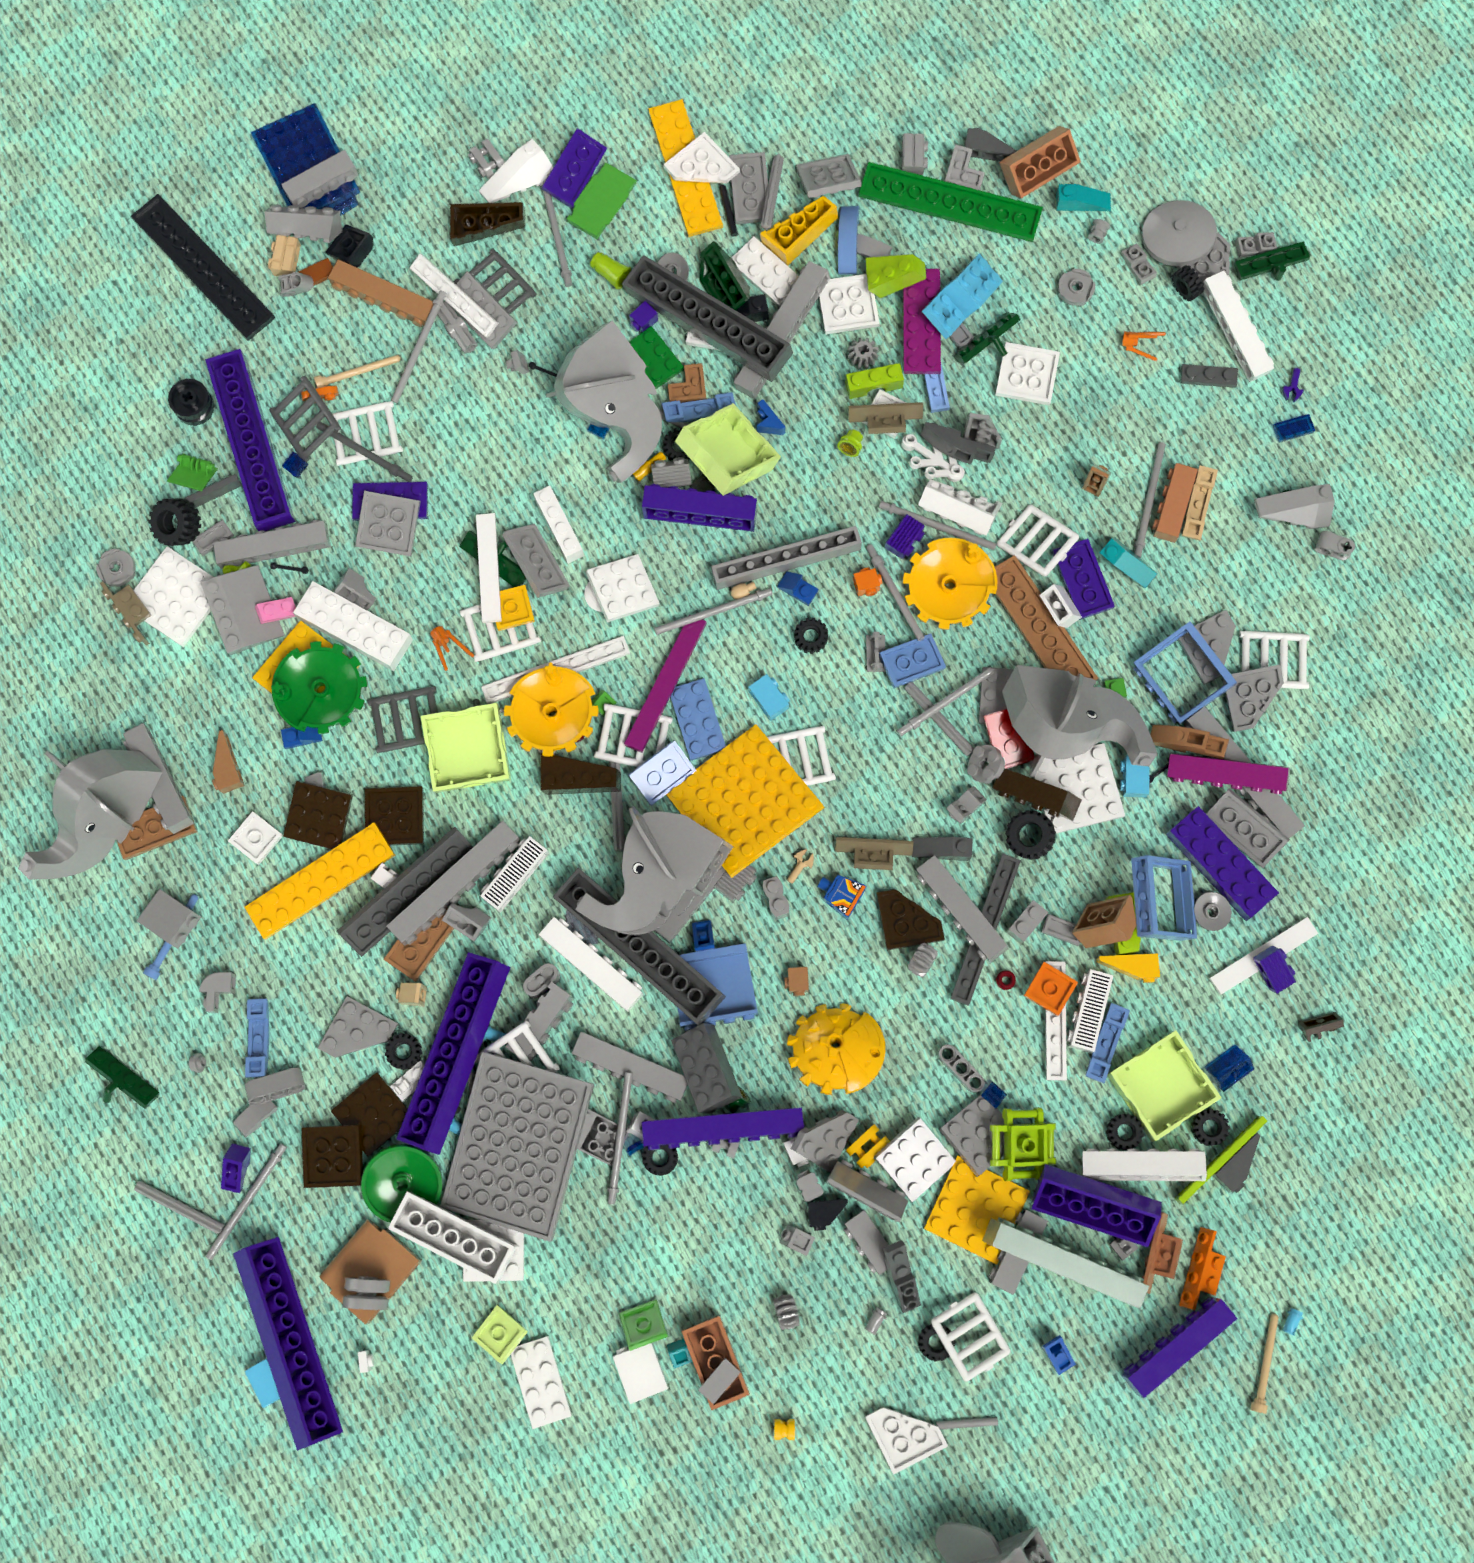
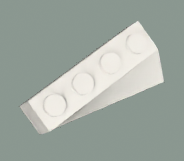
M930 479L918 505L928 512L939 514L943 519H950L956 522L961 527H968L977 534L987 535L1002 503L996 501L993 504L987 502L988 498L980 496V498H975L968 491L957 492L954 491L952 486Z

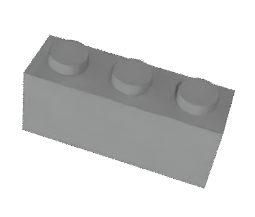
M865 1210L844 1223L846 1228L843 1230L850 1240L854 1238L858 1244L855 1248L861 1257L864 1255L869 1260L867 1266L873 1274L877 1272L878 1275H881L887 1270L883 1256H885L884 1247L889 1245Z

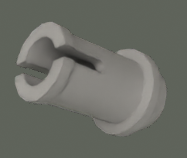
M878 1307L872 1310L873 1314L864 1328L874 1335L877 1334L883 1320L887 1319L885 1317L887 1313Z

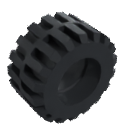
M182 498L162 499V501L156 503L157 505H153V512L149 513L151 520H148V523L151 524L149 529L150 532L154 533L152 536L158 539L160 544L164 543L166 546L187 545L191 543L190 541L196 539L195 536L199 535L198 529L201 528V524H199L201 516H198V509H194L195 505L189 503V500ZM174 514L178 522L176 530L174 529L172 523Z
M1025 810V812L1017 813V816L1011 818L1005 833L1009 848L1016 855L1029 860L1040 859V857L1046 856L1052 850V846L1056 841V831L1053 823L1047 816L1038 811ZM1027 824H1036L1042 830V839L1035 846H1026L1020 840V831Z

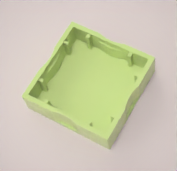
M734 403L716 411L707 418H701L684 426L675 440L723 496L772 471L781 458L769 442L754 429L751 422Z
M497 703L470 707L457 712L446 711L421 716L424 740L429 753V770L433 792L439 793L511 780L500 709Z
M1176 1030L1107 1075L1133 1115L1142 1122L1141 1126L1144 1127V1131L1151 1142L1157 1141L1177 1128L1189 1117L1200 1113L1222 1098L1207 1075L1198 1067L1191 1051Z

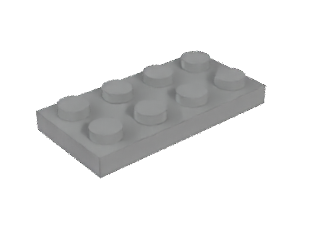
M765 152L729 155V158L740 169V173L731 179L735 223L762 222L768 190Z
M467 271L456 285L499 324L487 338L461 314L459 315L491 349H495L518 322Z
M535 524L508 530L503 533V538L537 598L569 588L568 581Z
M1230 788L1206 813L1239 849L1262 868L1290 840Z

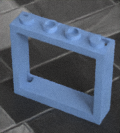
M1191 621L1133 662L1136 666L1133 668L1139 677L1144 676L1147 680L1145 683L1146 687L1151 693L1153 691L1156 692L1159 696L1156 699L1162 708L1166 706L1170 711L1168 716L1174 723L1178 721L1180 725L1237 684L1236 680ZM1186 633H1189L1225 680L1226 684L1181 716L1143 665Z
M1149 855L1131 858L1137 937L1177 941L1197 939L1191 861ZM1153 867L1172 869L1177 932L1158 931Z

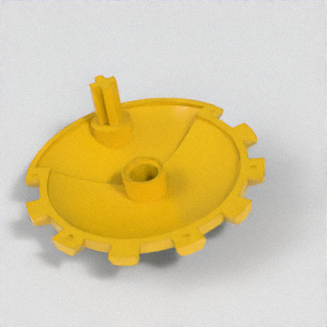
M959 538L934 540L927 544L928 551L921 556L916 552L910 559L914 566L910 574L904 573L903 584H909L910 594L905 596L908 606L913 604L920 611L917 617L924 623L928 619L938 622V628L943 630H949L950 624L962 623L963 627H968L973 624L972 617L979 612L985 615L991 607L986 602L990 593L996 594L998 582L995 567L989 556L977 544ZM950 582L953 583L955 587L953 589H947L945 585Z
M550 662L549 666L528 673L512 687L509 694L514 697L511 706L505 705L504 716H510L512 726L507 727L509 735L511 737L517 735L523 741L520 747L525 751L530 752L532 748L543 750L542 755L546 757H551L554 755L555 750L564 748L567 752H571L577 748L575 742L583 735L589 738L592 734L593 728L589 727L592 716L598 717L599 708L598 706H592L590 696L595 695L593 687L579 673L568 668L556 667ZM551 712H557L554 716H548Z
M841 1003L840 1008L827 1009L825 1004L819 1005L815 1008L817 1013L808 1018L804 1015L799 1017L796 1024L800 1027L795 1036L790 1034L788 1036L787 1046H793L794 1055L789 1057L788 1061L791 1069L798 1067L799 1071L803 1074L799 1080L808 1087L812 1082L822 1087L820 1093L832 1095V1089H845V1093L850 1094L863 1089L875 1079L884 1063L885 1039L880 1026L870 1014L863 1012L862 1015L850 1011L851 1006L849 1004ZM834 1043L840 1044V1046L837 1048H834L831 1045Z

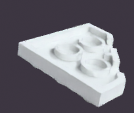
M705 132L663 164L664 169L675 181L728 183L740 173L739 167Z
M885 1407L865 1416L893 1475L948 1447L937 1425Z

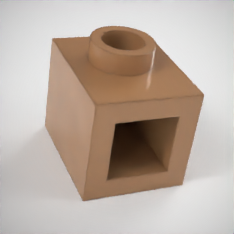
M808 967L788 968V977H784L785 989H789V993H793L794 997L805 996V993L809 992Z

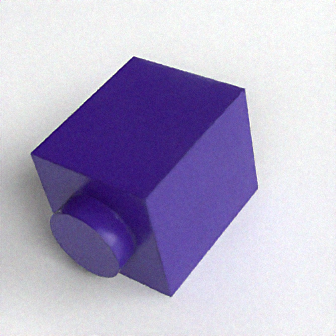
M644 301L629 315L630 326L634 331L642 333L658 321V313Z

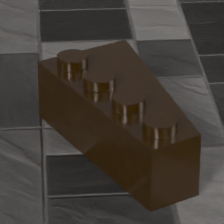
M523 202L450 204V240L453 246L526 227Z
M541 753V791L546 795L621 792V772L617 768L555 755L546 757Z
M1004 768L1001 776L998 779L996 778L993 789L998 791V795L1008 799L1010 796L1015 798L1014 801L1019 804L1025 805L1028 803L1031 804L1033 809L1041 812L1043 809L1048 811L1049 815L1057 818L1061 816L1072 821L1082 799L1069 791Z

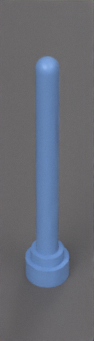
M196 894L191 895L186 904V907L191 910L198 900ZM165 941L153 964H150L149 967L146 966L143 974L157 981L160 975L159 971L161 970L159 967L169 952L171 944Z

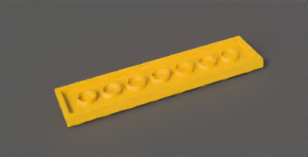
M683 99L648 108L662 156L666 163L695 140ZM669 174L688 237L723 228L710 183L675 181Z
M374 822L244 908L262 938L266 940L380 866L381 863H385L394 857L395 853Z

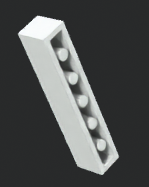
M1224 270L1206 278L1203 281V287L1205 288L1203 293L1249 383L1269 374L1274 369L1273 360L1267 355L1264 342L1259 339L1257 329L1251 323L1247 309L1242 306L1240 296L1234 290L1230 276Z
M553 917L539 933V936L629 1012L643 996L641 992L642 987L635 981L632 983L626 979L628 975L620 968L618 970L614 969L611 966L613 962L605 955L600 957L597 954L598 949L591 943L586 945L582 941L584 937L576 930L572 933L567 928L569 924L562 918L557 920Z
M1087 1149L1082 1151L1083 1176L1096 1181H1206L1205 1152H1200L1199 1149H1190L1188 1152H1180L1179 1149H1169L1168 1151H1159L1158 1149H1148L1147 1151H1139L1138 1149H1128L1127 1151H1119L1118 1149H1108L1106 1151Z

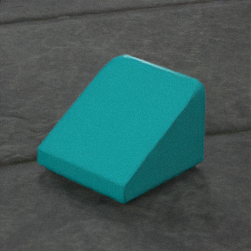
M684 1338L666 1345L674 1369L693 1362Z

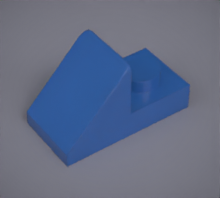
M763 399L759 401L756 412L763 421L757 425V432L784 435L785 425Z
M786 572L777 588L807 606L811 604L819 591L818 588L804 581L803 575Z
M293 727L281 730L285 749L323 741L322 734H318L317 728L306 727L305 732Z
M711 920L692 923L695 951L716 949Z
M1060 1335L1041 1347L1058 1375L1076 1365Z

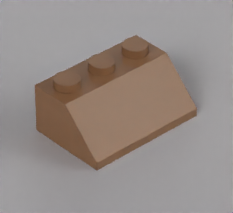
M1126 895L1087 904L1072 932L1073 935L1085 948L1129 940L1136 927L1132 897Z

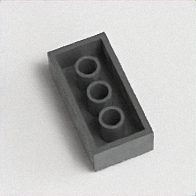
M702 1023L671 1040L699 1113L710 1114L742 1098L714 1025Z

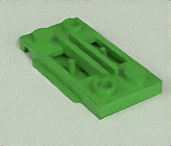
M605 163L600 172L591 178L575 201L573 213L567 217V222L598 239L629 197V193L636 185V179Z

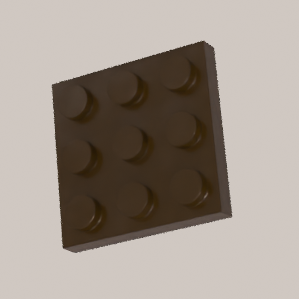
M296 781L283 837L334 849L343 841L353 794Z
M423 787L365 789V828L375 822L390 846L424 844Z
M376 1072L333 1108L331 1112L341 1125H361L362 1151L369 1157L400 1131L408 1109L380 1074Z
M361 1125L302 1128L304 1188L361 1186L363 1176Z

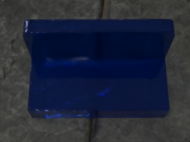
M1233 1045L1205 1066L1206 1071L1215 1078L1218 1087L1223 1092L1255 1069L1250 1057L1237 1045Z

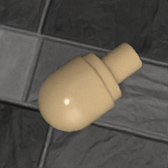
M754 582L747 585L745 583L735 585L731 589V596L735 600L748 596L750 591L757 589Z

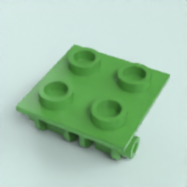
M179 454L177 461L180 463L167 479V482L203 491L218 468L215 467V464H212V461H206L201 458L197 459L194 456L191 459V456Z

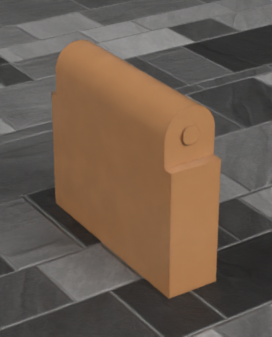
M367 1219L319 1277L332 1289L329 1293L342 1304L343 1296L357 1294V1292L347 1291L344 1288L346 1277L359 1278V1276L391 1280L390 1291L387 1293H376V1296H384L390 1299L421 1263L422 1259L389 1230H381L375 1223ZM347 1308L365 1325L369 1324L380 1311Z

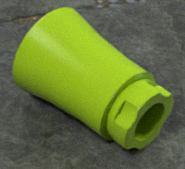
M597 252L590 261V267L595 269V272L603 276L617 290L623 287L622 283L632 271L630 267L617 262L601 252Z

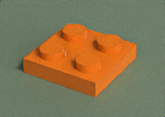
M1043 962L1025 992L1024 997L1054 1015L1059 1016L1078 981Z

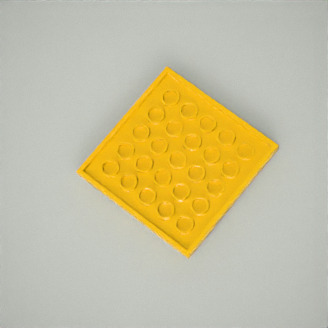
M757 724L699 766L685 781L666 794L680 814L689 817L733 846L722 864V867L731 878L824 809V805Z

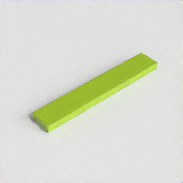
M1264 1116L1256 1117L1206 1166V1181L1268 1122ZM1191 1181L1175 1197V1200L1179 1204H1184L1206 1181Z

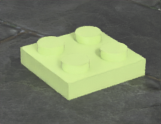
M497 1305L473 1335L472 1339L495 1360L503 1364L528 1331Z

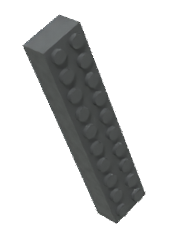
M645 255L641 257L622 283L628 295L642 303L646 301L659 314L770 382H773L793 354L790 343Z
M577 868L555 893L553 898L697 1025L704 1023L726 996L653 932L640 935L618 933L595 923L575 910L578 900L585 893L595 897L607 906L618 902L585 872Z

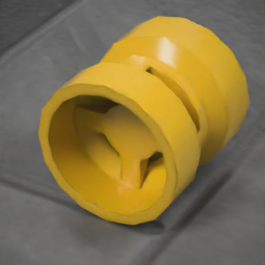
M774 1419V1440H781L784 1437L788 1440H795V1419H788L787 1422L781 1419Z

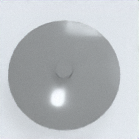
M1185 200L1170 201L1156 207L1147 216L1143 225L1142 240L1145 249L1155 260L1170 266L1191 265L1202 260L1210 253L1215 244L1217 227L1213 216L1203 206Z

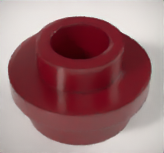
M1004 970L997 975L996 983L999 988L1009 990L1014 987L1016 978L1011 971ZM1003 977L1009 978L1008 984L1003 983Z

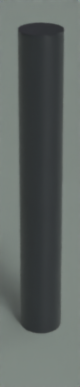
M721 185L719 190L730 234L734 237L738 235L726 185Z

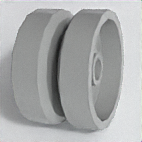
M359 1276V1278L346 1277L344 1288L347 1291L357 1292V1294L343 1296L342 1307L364 1310H388L389 1299L384 1296H376V1293H387L390 1291L391 1280Z

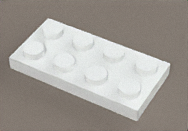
M756 237L749 240L732 257L742 275L779 308L783 298L789 294L792 283L799 278V275Z
M549 1336L516 1346L511 1353V1357L532 1429L571 1417L572 1413Z

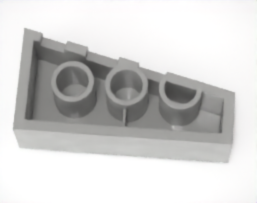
M552 981L548 985L550 991L541 995L537 1001L538 1008L530 1011L525 1021L530 1023V1030L542 1045L549 1039L550 1035L548 1033L552 1028L556 1029L561 1023L562 1019L560 1017L564 1012L568 1013L574 1005L572 1003L574 999L571 995ZM522 1032L515 1037V1040L528 1059L532 1061L537 1053ZM507 1044L506 1048L514 1053L510 1045Z

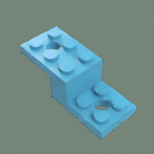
M979 253L958 276L941 289L922 312L942 336L947 339L969 315L984 304L1003 281Z

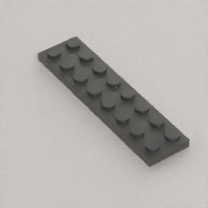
M454 827L337 930L338 934L362 957L390 932L386 926L469 852L473 846Z

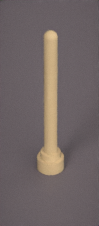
M395 355L332 376L321 377L319 375L314 377L317 388L327 387L328 384L398 363L401 358L399 355Z
M1275 1313L1270 1316L1257 1397L1254 1398V1402H1251L1250 1407L1251 1411L1267 1414L1268 1409L1265 1395L1279 1318Z

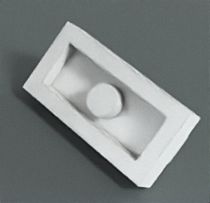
M421 1060L390 1086L402 1102L415 1092L425 1066Z

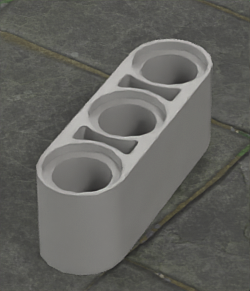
M949 1044L942 1046L937 1054L941 1063L968 1091L976 1093L982 1090L985 1082L976 1069L955 1047ZM944 1049H949L952 1052L951 1059L943 1058L942 1051ZM957 1064L965 1065L966 1072L964 1074H959L956 1071ZM971 1078L979 1080V1088L974 1089L970 1086Z
M300 1068L280 1071L248 1081L245 1084L246 1095L250 1105H260L302 1092L305 1089Z

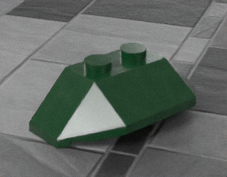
M713 241L700 253V282L709 295L737 310L749 299L750 287L734 260Z

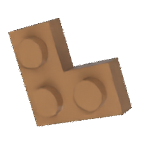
M702 363L684 365L686 382L668 384L670 402L680 400V403L706 399Z

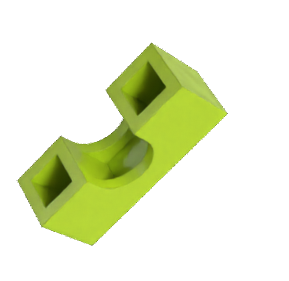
M900 363L846 374L845 384L849 399L867 396L869 391L876 388H884L885 392L902 389L904 377Z

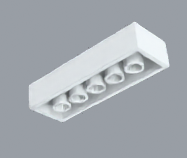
M312 581L293 612L297 619L392 671L396 669L413 641L409 633Z
M406 1192L388 1227L389 1230L494 1284L500 1282L517 1248L516 1245L412 1192Z

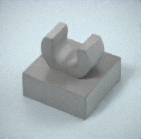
M518 350L511 352L512 359L506 361L507 369L511 368V372L518 371L521 374L528 373L529 368L525 355Z
M1118 1237L1109 1244L1122 1261L1138 1249L1135 1243Z

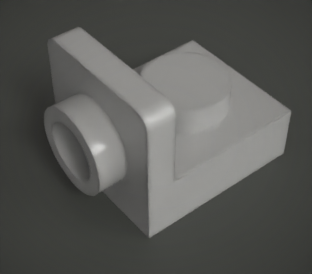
M787 1225L781 1233L780 1243L807 1256L815 1237Z

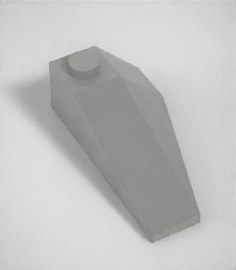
M970 413L966 417L963 438L1000 448L1002 438L989 415Z
M1324 484L1256 498L1254 503L1259 518L1277 522L1285 521L1290 522L1291 525L1296 526L1299 524L1309 529H1317L1330 526L1335 500L1330 484Z

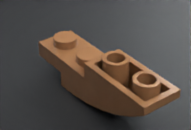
M1153 725L1150 734L1155 746L1184 753L1190 751L1223 760L1229 744V739L1210 735V732L1180 726Z

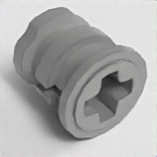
M1094 219V226L1091 227L1088 239L1094 243L1101 244L1104 241L1107 230L1110 229V224L1102 219Z

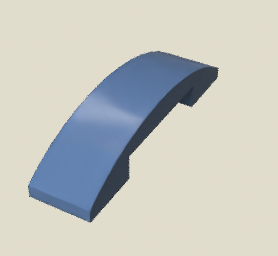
M843 206L840 210L838 233L839 275L857 274L859 206Z
M733 392L715 395L711 399L680 403V400L665 402L661 405L666 422H693L701 418H707L716 411L733 403L736 406Z
M248 999V1057H246L245 1077H264L267 1073L269 1057L268 999Z
M1113 1003L1110 1004L1099 1032L1095 1052L1091 1054L1086 1077L1103 1084L1105 1083L1112 1057L1130 1010Z

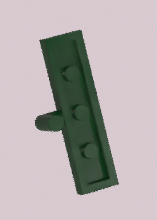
M1304 241L1235 261L1234 267L1240 281L1271 271L1275 280L1279 281L1282 279L1286 267L1308 261L1310 255Z
M1007 312L1001 315L999 321L987 326L985 332L976 335L971 343L961 347L958 353L954 355L955 360L958 363L966 364L991 343H994L1001 357L1007 355L1008 352L999 337L1021 320L1018 314Z
M468 531L459 547L479 561L477 535L472 531ZM505 540L501 541L497 547L499 577L513 587L522 586L526 577L520 566L502 554L505 548L509 546Z
M98 1046L85 1058L86 1064L111 1082L104 1089V1103L111 1101L112 1092L116 1088L120 1089L144 1109L158 1098L160 1092L102 1047Z

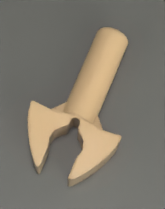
M807 849L794 855V858L797 859V865L787 878L789 883H794L803 868L809 867L812 869L813 853L808 861L802 862V856L806 853Z

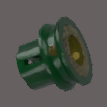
M740 1087L739 1090L742 1098L724 1106L731 1113H735L740 1107L745 1108L746 1104L751 1102L749 1096Z

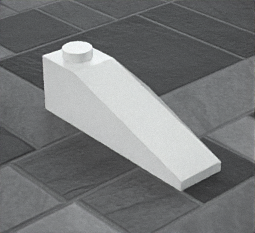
M531 139L515 151L480 188L479 192L488 203H494L510 197L512 193L521 190V192L527 191L526 188L543 185L554 167L540 146Z

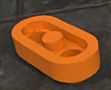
M337 386L316 388L320 397L325 399V401L336 399L335 396L339 395ZM307 390L301 392L302 401H306L311 396Z

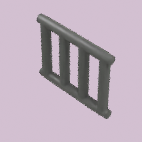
M492 249L489 252L490 255L469 272L475 277L496 260L501 268L486 279L482 285L487 289L505 273H508L513 280L493 297L500 301L516 286L520 285L525 292L505 308L511 314L530 297L534 298L537 293L495 249ZM455 279L454 283L457 284L460 279Z
M304 375L300 378L301 382L276 407L270 408L269 411L299 457L306 463L309 461V456L334 431L341 430V427L312 383ZM306 388L311 396L284 421L280 413ZM316 402L320 411L294 436L289 428ZM326 417L331 425L304 450L299 442Z
M436 686L367 700L368 705L372 709L378 743L376 747L377 753L425 744L416 697L427 695L430 714L438 713L434 695L436 693ZM404 699L409 700L415 738L404 740L397 701ZM390 703L397 741L385 744L379 705Z

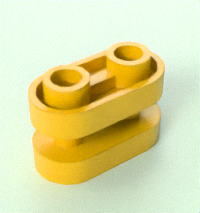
M875 1124L845 1150L850 1157L854 1153L859 1156L860 1159L856 1163L861 1169L864 1166L868 1169L876 1161L874 1156L890 1142L886 1136L880 1139L876 1135L880 1129ZM870 1139L875 1146L866 1153L861 1147Z

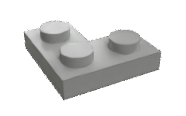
M955 144L945 181L980 190L985 172L968 168L973 149Z

